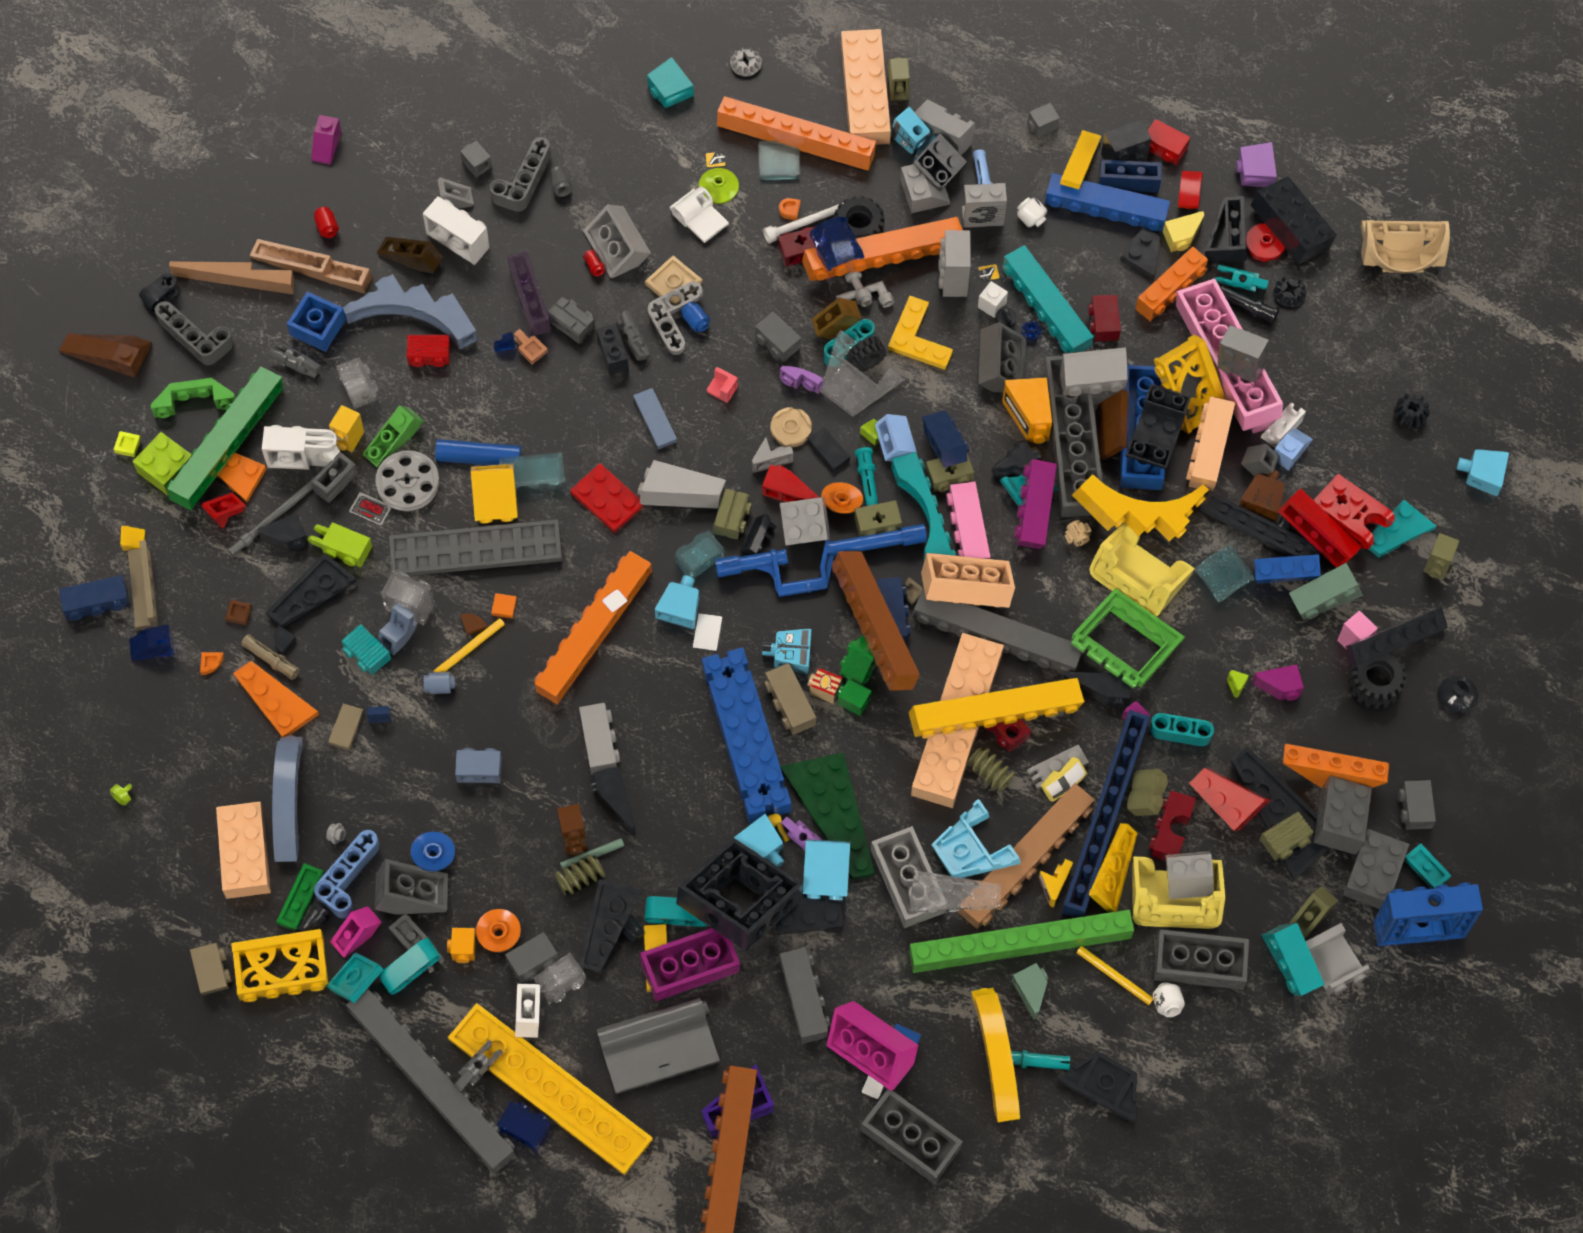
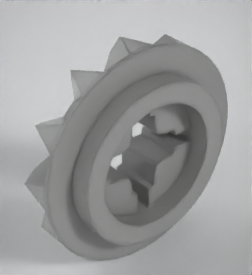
M742 47L739 51L735 50L733 56H731L730 65L736 74L751 76L760 70L762 59L758 51H753L751 47L749 49ZM744 57L749 60L748 66L743 61Z

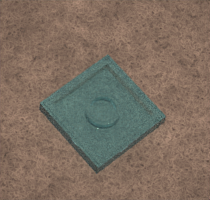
M759 141L760 179H800L799 147L778 141Z

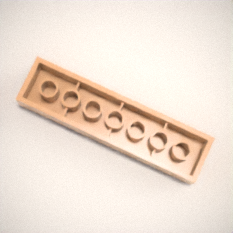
M962 633L940 701L990 693L1004 645ZM976 726L977 728L971 731L959 729L948 735H943V732L936 733L935 736L927 739L912 785L911 796L953 808L979 726Z

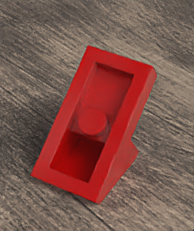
M231 492L204 502L202 507L208 516L223 529L228 518L244 512L246 505Z

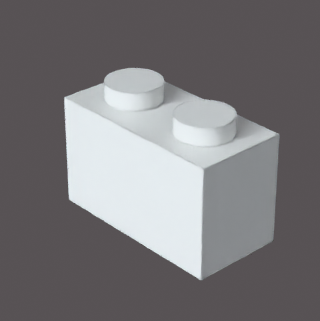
M517 984L515 1037L538 1038L540 985Z

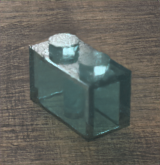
M708 530L704 534H698L687 546H681L676 551L675 563L686 576L696 578L713 566L715 559L724 557V548Z

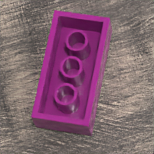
M712 928L640 953V964L655 1002L739 973L740 962L732 942Z

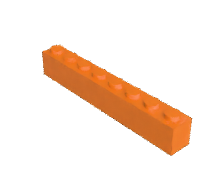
M725 96L717 112V126L867 171H869L875 156L876 141Z
M958 217L807 249L804 251L802 262L809 280L821 281L832 276H843L846 273L861 272L868 268H880L886 264H898L909 259H919L927 255H938L940 253L941 238H945V230L963 229Z
M629 551L626 556L621 557L617 565L618 568L614 573L611 572L604 588H600L596 592L594 602L591 606H586L581 620L573 624L569 637L561 641L556 655H552L548 659L546 669L543 672H539L536 676L534 683L537 693L557 705L652 573L651 563L637 554ZM615 590H619L627 599V602L614 612H611L602 600Z

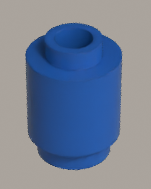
M692 301L682 308V317L694 332H703L709 327L710 318L699 304H695Z

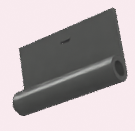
M696 998L596 1029L616 1094L720 1062L706 1020V1014H709L706 1001Z

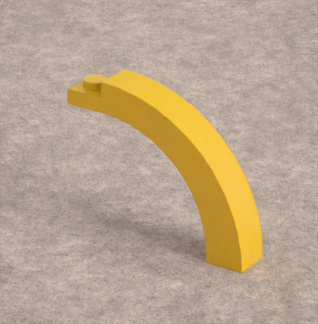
M982 988L971 991L985 1045L993 1108L997 1121L1004 1122L1020 1119L1012 1054L998 995L995 993L994 988Z

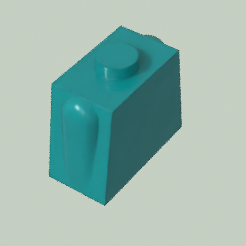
M672 57L647 75L651 95L655 99L658 98L664 108L694 96V85Z

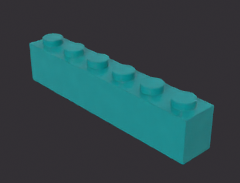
M1024 245L1004 256L1003 271L1013 279L1016 289L1022 291L1025 295L1028 305L1030 307L1033 306L1037 311L1039 320L1046 323L1049 333L1060 342L1059 344L1063 352H1083L1092 347L1093 335L1027 247Z

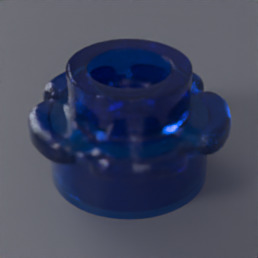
M1030 321L1022 325L1023 330L1021 333L1027 340L1032 341L1038 338L1042 329L1038 326L1037 322Z

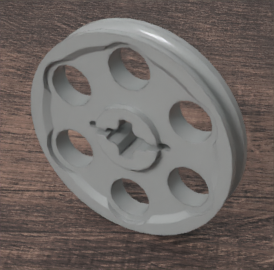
M408 450L394 453L387 457L377 470L376 487L378 494L383 502L393 509L400 511L420 509L429 504L437 494L439 488L438 470L434 462L420 452ZM403 458H409L411 463L408 466H402L400 461ZM423 465H428L431 469L428 473H421L419 468ZM390 469L394 471V475L390 478L383 476L385 470ZM405 478H410V484L405 483ZM422 485H432L431 491L423 492L421 490ZM389 488L396 490L395 495L391 497L386 496L384 493ZM408 495L415 497V501L411 504L404 502V498Z

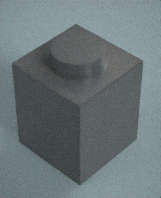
M1048 103L1029 112L1027 125L1029 130L1034 132L1038 138L1058 129L1060 117L1052 104Z
M477 140L472 144H467L460 151L462 162L476 178L492 168L491 156Z
M1267 444L1250 446L1247 448L1241 464L1253 476H1256V474L1273 473L1279 455Z

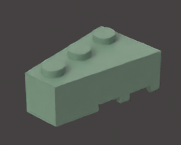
M1347 563L1289 593L1303 620L1315 618L1322 612L1363 596Z

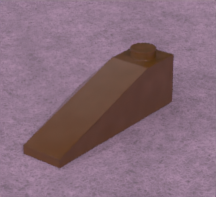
M68 333L59 351L135 378L152 342L133 335Z

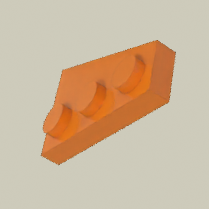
M234 453L217 477L223 480L231 490L235 491L247 503L267 468L266 465Z

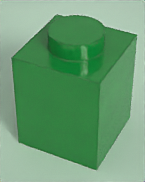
M848 679L845 685L842 684L836 694L838 696V705L861 716L871 700V690Z

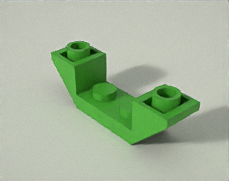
M213 378L170 383L151 404V409L155 418H167L175 415L174 400L185 401L189 398H206L213 395L216 408L226 410L227 406L234 402L236 397L232 391Z

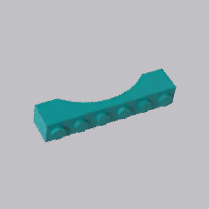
M916 452L892 458L891 468L897 485L916 499L927 518L929 539L924 550L923 559L925 560L926 553L957 556L955 550H951L949 546L951 539L948 531L944 532L942 526L944 525V519L942 514L937 512V499L935 495H931V483L929 477H925L923 473L925 467L922 458L918 459Z

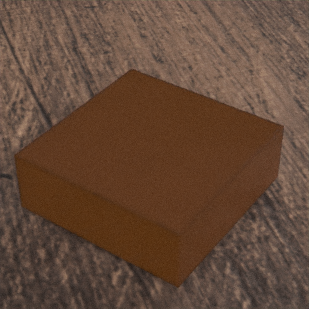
M230 600L225 616L226 622L247 626L252 604Z

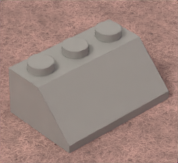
M607 204L583 230L600 261L604 263L610 278L638 267L651 254L624 206Z
M1126 347L1063 354L1060 370L1063 395L1079 396L1084 393L1099 394L1103 391L1118 392L1121 389H1126L1128 380Z

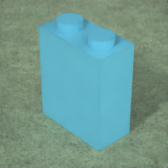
M806 839L803 894H807V898L820 899L821 895H828L831 900H842L843 896L847 897L850 842Z

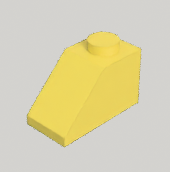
M1203 211L1165 222L1163 234L1171 252L1177 250L1184 251L1191 246L1202 226L1204 219Z

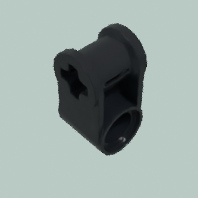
M164 273L151 284L145 286L140 291L139 297L152 312H155V307L158 303L169 302L177 297L180 293V287L176 283L174 275Z

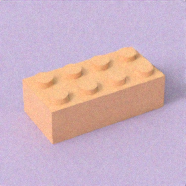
M1210 397L1209 403H1204L1200 418L1204 423L1200 422L1195 439L1199 442H1195L1191 460L1195 461H1190L1186 479L1190 480L1188 487L1198 488L1204 484L1209 489L1208 491H1214L1235 402Z
M926 553L921 571L926 600L1010 607L1015 585L1009 561Z
M261 802L216 807L222 890L226 899L271 893L265 816Z

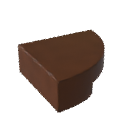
M469 613L460 615L467 636L487 629L486 623L479 616Z

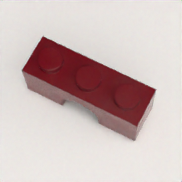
M1170 791L1169 797L1164 796L1161 807L1164 810L1163 817L1158 816L1155 829H1158L1157 837L1152 836L1149 849H1153L1151 857L1166 861L1165 855L1180 854L1184 837L1174 834L1170 826L1174 823L1188 825L1196 798Z

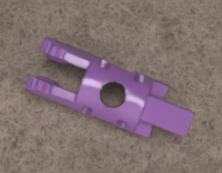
M786 817L781 822L789 830L787 836L804 851L806 840L803 841V837L805 835L810 840H822L800 820L794 823L790 818Z

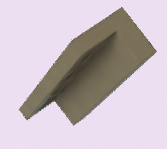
M143 540L140 541V549L128 550L136 630L158 627L151 553L147 541Z

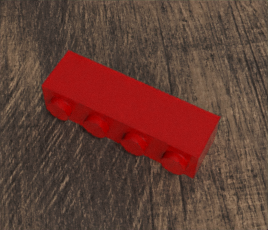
M1301 488L1278 510L1336 568L1347 563L1362 548Z

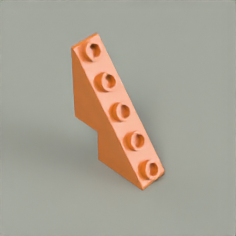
M1285 744L1283 764L1320 788L1323 787L1330 775L1372 788L1388 782L1389 763Z

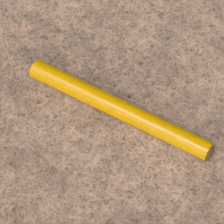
M499 618L433 670V672H446L502 628L505 625L504 622Z
M1083 946L1078 949L1077 954L1147 1005L1153 1002L1152 996Z

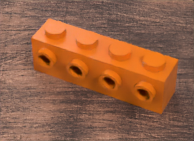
M1194 247L1189 249L1138 297L1135 309L1150 322L1156 316H1160L1170 303L1176 301L1177 291L1191 287L1198 277L1200 278L1205 274L1208 259Z

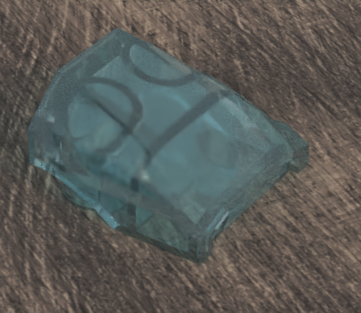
M1231 545L1211 555L1194 569L1218 602L1223 601L1248 582L1255 580L1251 571Z

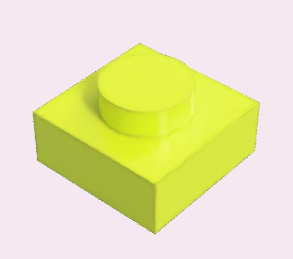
M120 431L113 449L114 452L135 457L141 441L140 435Z

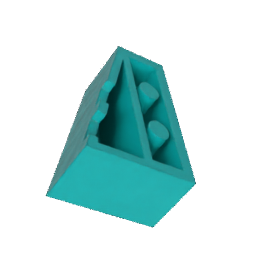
M1297 923L1283 924L1261 934L1280 971L1284 975L1287 987L1291 993H1294L1295 996H1302L1325 985Z

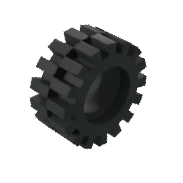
M870 336L869 339L864 338L862 342H858V345H854L853 349L848 351L847 358L857 372L868 371V368L872 369L875 364L878 365L879 361L884 360L887 350L879 337Z

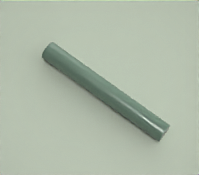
M622 838L560 862L562 870L564 867L569 869L571 863L578 865L579 859H583L586 862V855H591L593 858L594 855L599 857L624 847Z

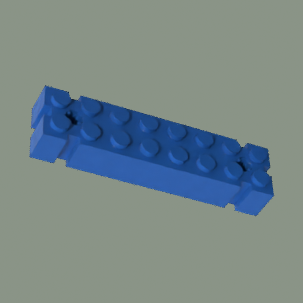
M744 648L727 651V657L719 658L718 654L702 658V670L706 683H709V693L741 799L744 800V809L749 824L767 813L773 812V814L779 815L790 813V797L787 788H784V778L751 671H748V661Z

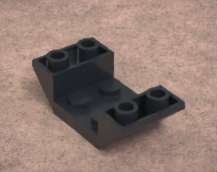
M1151 384L1125 457L1166 469L1177 442L1191 396Z

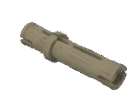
M250 634L243 638L241 645L266 661L273 670L280 671L291 680L297 677L300 669L288 662L285 656L275 653Z

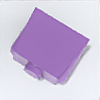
M1272 142L1240 147L1238 160L1236 161L1237 173L1240 172L1241 185L1266 187L1275 183L1277 175Z

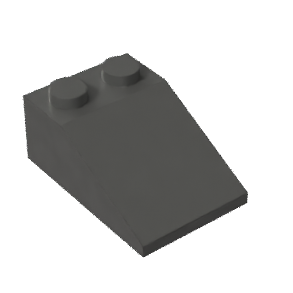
M385 859L376 873L375 910L392 914L447 911V873L426 871L417 866Z

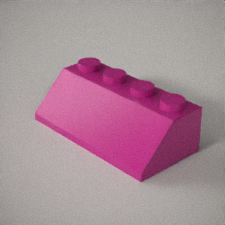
M852 1001L835 1008L826 1046L892 1091L914 1065L919 1045Z

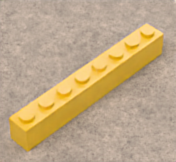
M1078 678L915 705L909 711L914 736L930 738L935 736L936 733L943 732V735H948L959 729L971 731L976 729V726L982 725L985 728H989L1000 722L1011 724L1017 722V719L1023 718L1029 721L1038 718L1040 715L1052 717L1057 715L1058 712L1063 711L1066 714L1078 711L1084 700Z

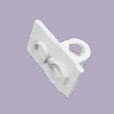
M702 186L696 190L692 189L670 206L672 214L704 243L729 225V222L713 208L712 197Z

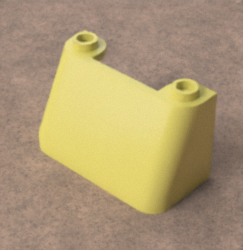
M1124 522L1100 545L1090 565V574L1111 591L1115 588L1157 617L1190 578L1195 568L1180 560L1176 561L1170 568L1138 546L1137 543L1140 536Z
M1133 857V921L1140 926L1201 929L1218 927L1222 922L1225 904L1222 860H1212L1214 891L1211 896L1169 899L1167 871L1155 870L1154 862L1150 858Z

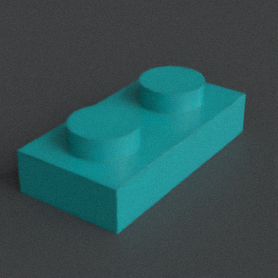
M1419 844L1405 856L1404 861L1431 889L1443 885L1451 877L1449 872L1422 844Z

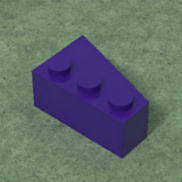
M757 1064L751 1068L756 1069L757 1074L750 1121L774 1112L773 1101ZM719 1096L702 1110V1118L711 1138L718 1135V1130H715L716 1116L721 1115L722 1107L718 1106Z

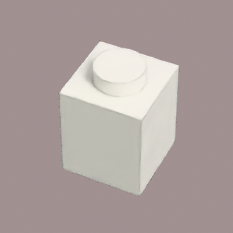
M991 281L979 295L978 308L995 318L997 312L1006 305L1008 292Z

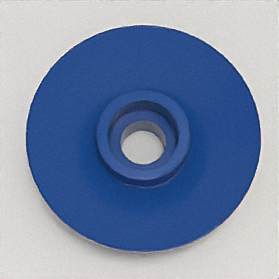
M440 832L421 834L414 840L411 846L413 862L426 871H439L451 864L455 856V846L452 840Z

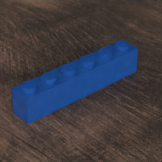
M1052 173L1045 204H1049L1052 207L1066 208L1073 212L1087 213L1093 217L1099 216L1108 218L1111 221L1125 222L1132 226H1144L1152 231H1163L1170 204L1169 200L1084 180L1080 189L1061 185L1062 175Z

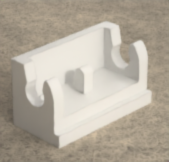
M1290 403L1282 412V418L1277 419L1274 424L1269 426L1261 435V438L1276 448L1288 432L1301 424L1306 412L1301 408L1297 412L1293 409L1294 404Z

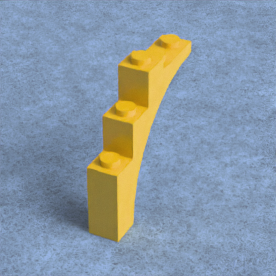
M1092 474L1072 496L1107 531L1113 526L1118 528L1125 522L1138 536L1144 531L1148 534L1155 527L1170 541L1175 536L1179 539L1187 531L1185 526L1190 522L1187 517L1193 512L1191 508L1194 505L1198 507L1206 499L1203 495L1209 489L1202 484L1195 491L1180 499L1167 502H1147L1136 500L1114 491Z

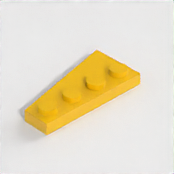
M1120 823L1089 892V895L1108 913L1117 912L1138 834L1129 824Z

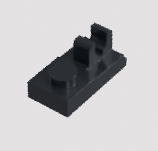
M768 514L756 517L740 551L744 556L757 554L763 546L762 540L772 539V536L767 533L766 529L774 531L777 526L770 522L771 518H769Z

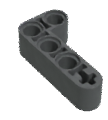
M544 137L534 139L513 183L497 179L490 184L491 200L494 204L517 212L527 208L551 158L548 139Z
M164 301L158 303L155 307L159 324L203 364L213 365L232 349L234 343L231 332L227 327L219 326L206 336L171 303Z

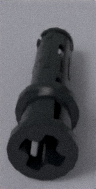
M1225 286L1220 288L1228 302L1252 312L1253 317L1265 319L1271 325L1276 320L1280 308L1266 305L1262 300L1255 301Z

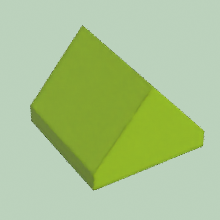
M1231 670L1228 674L1227 682L1233 696L1237 698L1243 690L1249 675Z

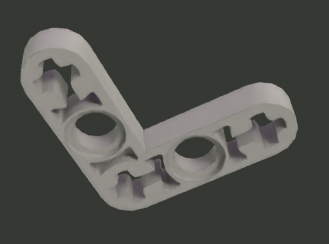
M689 282L653 300L648 305L649 317L666 348L673 355L681 354L685 350V340L671 315L682 310L687 303L692 301L696 303L702 298L703 289L698 282ZM690 289L697 290V295L689 294ZM682 292H684L685 296L687 297L686 301L684 300ZM674 296L681 299V303L677 306H673L669 302ZM657 306L658 309L661 308L660 311L663 318H661L660 320L657 312H653V307ZM663 323H670L672 329L669 332H664L661 330V325ZM674 335V339L677 343L681 342L679 344V348H676L675 346L671 347L673 345L672 339L670 338L671 336Z

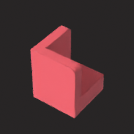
M716 367L714 379L708 386L707 393L728 403L738 388V377Z

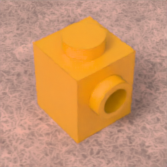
M452 928V939L447 941V953H451L452 960H456L458 963L475 961V928Z

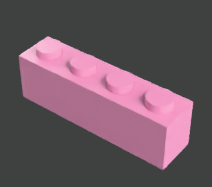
M968 482L950 485V492L946 493L948 506L952 505L953 512H950V519L952 525L955 524L956 526L954 539L955 543H959L960 546L958 556L990 559L976 483Z

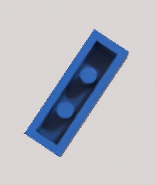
M1319 555L1254 559L1256 584L1307 581L1321 576Z

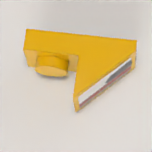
M1065 859L1063 865L1058 864L1053 876L1042 871L1039 874L1040 883L1048 903L1052 907L1055 906L1072 870L1073 862Z

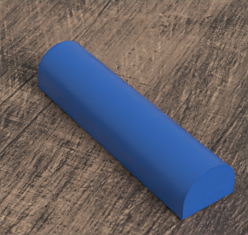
M437 439L435 458L436 461L478 465L514 464L515 468H519L522 448L518 445Z

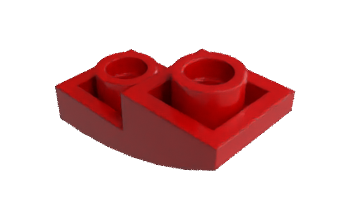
M1182 171L1178 208H1199L1203 172Z

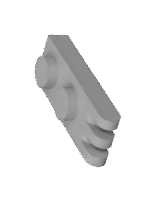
M1079 745L1027 770L1029 775L1038 773L1031 777L1033 782L1042 780L1035 785L1037 790L1042 788V783L1053 771L1060 772L1072 757L1079 758L1083 767L1088 766L1089 762Z

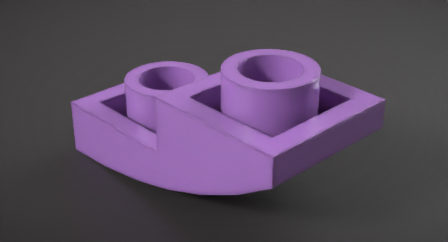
M782 366L780 368V379L787 386L797 389L802 383L807 390H813L817 394L823 389V378L810 371L791 366Z

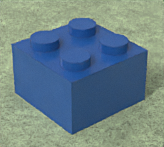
M307 291L287 322L290 336L326 352L346 321L343 307Z

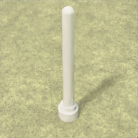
M838 205L780 227L768 226L763 228L764 237L768 244L775 242L782 234L834 215Z

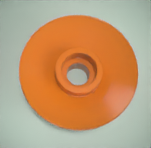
M847 483L829 484L823 489L821 497L825 498L826 507L838 513L855 512V508H860L863 503L862 493L856 487Z
M504 909L488 911L479 919L476 926V936L479 943L485 949L492 952H504L511 949L519 940L521 933L517 917ZM497 930L503 931V934L501 936H496L495 932Z

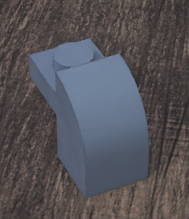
M399 603L392 608L390 621L379 631L377 640L393 656L408 642L417 626V622L414 621L415 614Z

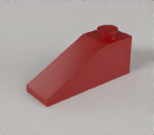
M770 464L762 485V495L783 502L820 498L790 470L781 465L774 466Z

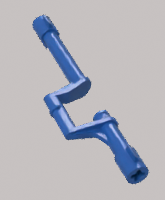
M924 524L901 527L900 530L831 542L830 540H825L819 568L821 577L781 584L778 565L788 564L786 549L777 551L771 549L770 552L742 557L735 555L715 559V566L718 577L741 574V571L753 569L767 572L774 580L775 590L779 597L806 592L811 593L812 591L827 589L833 558L838 554V551H865L901 544L908 546L927 542Z

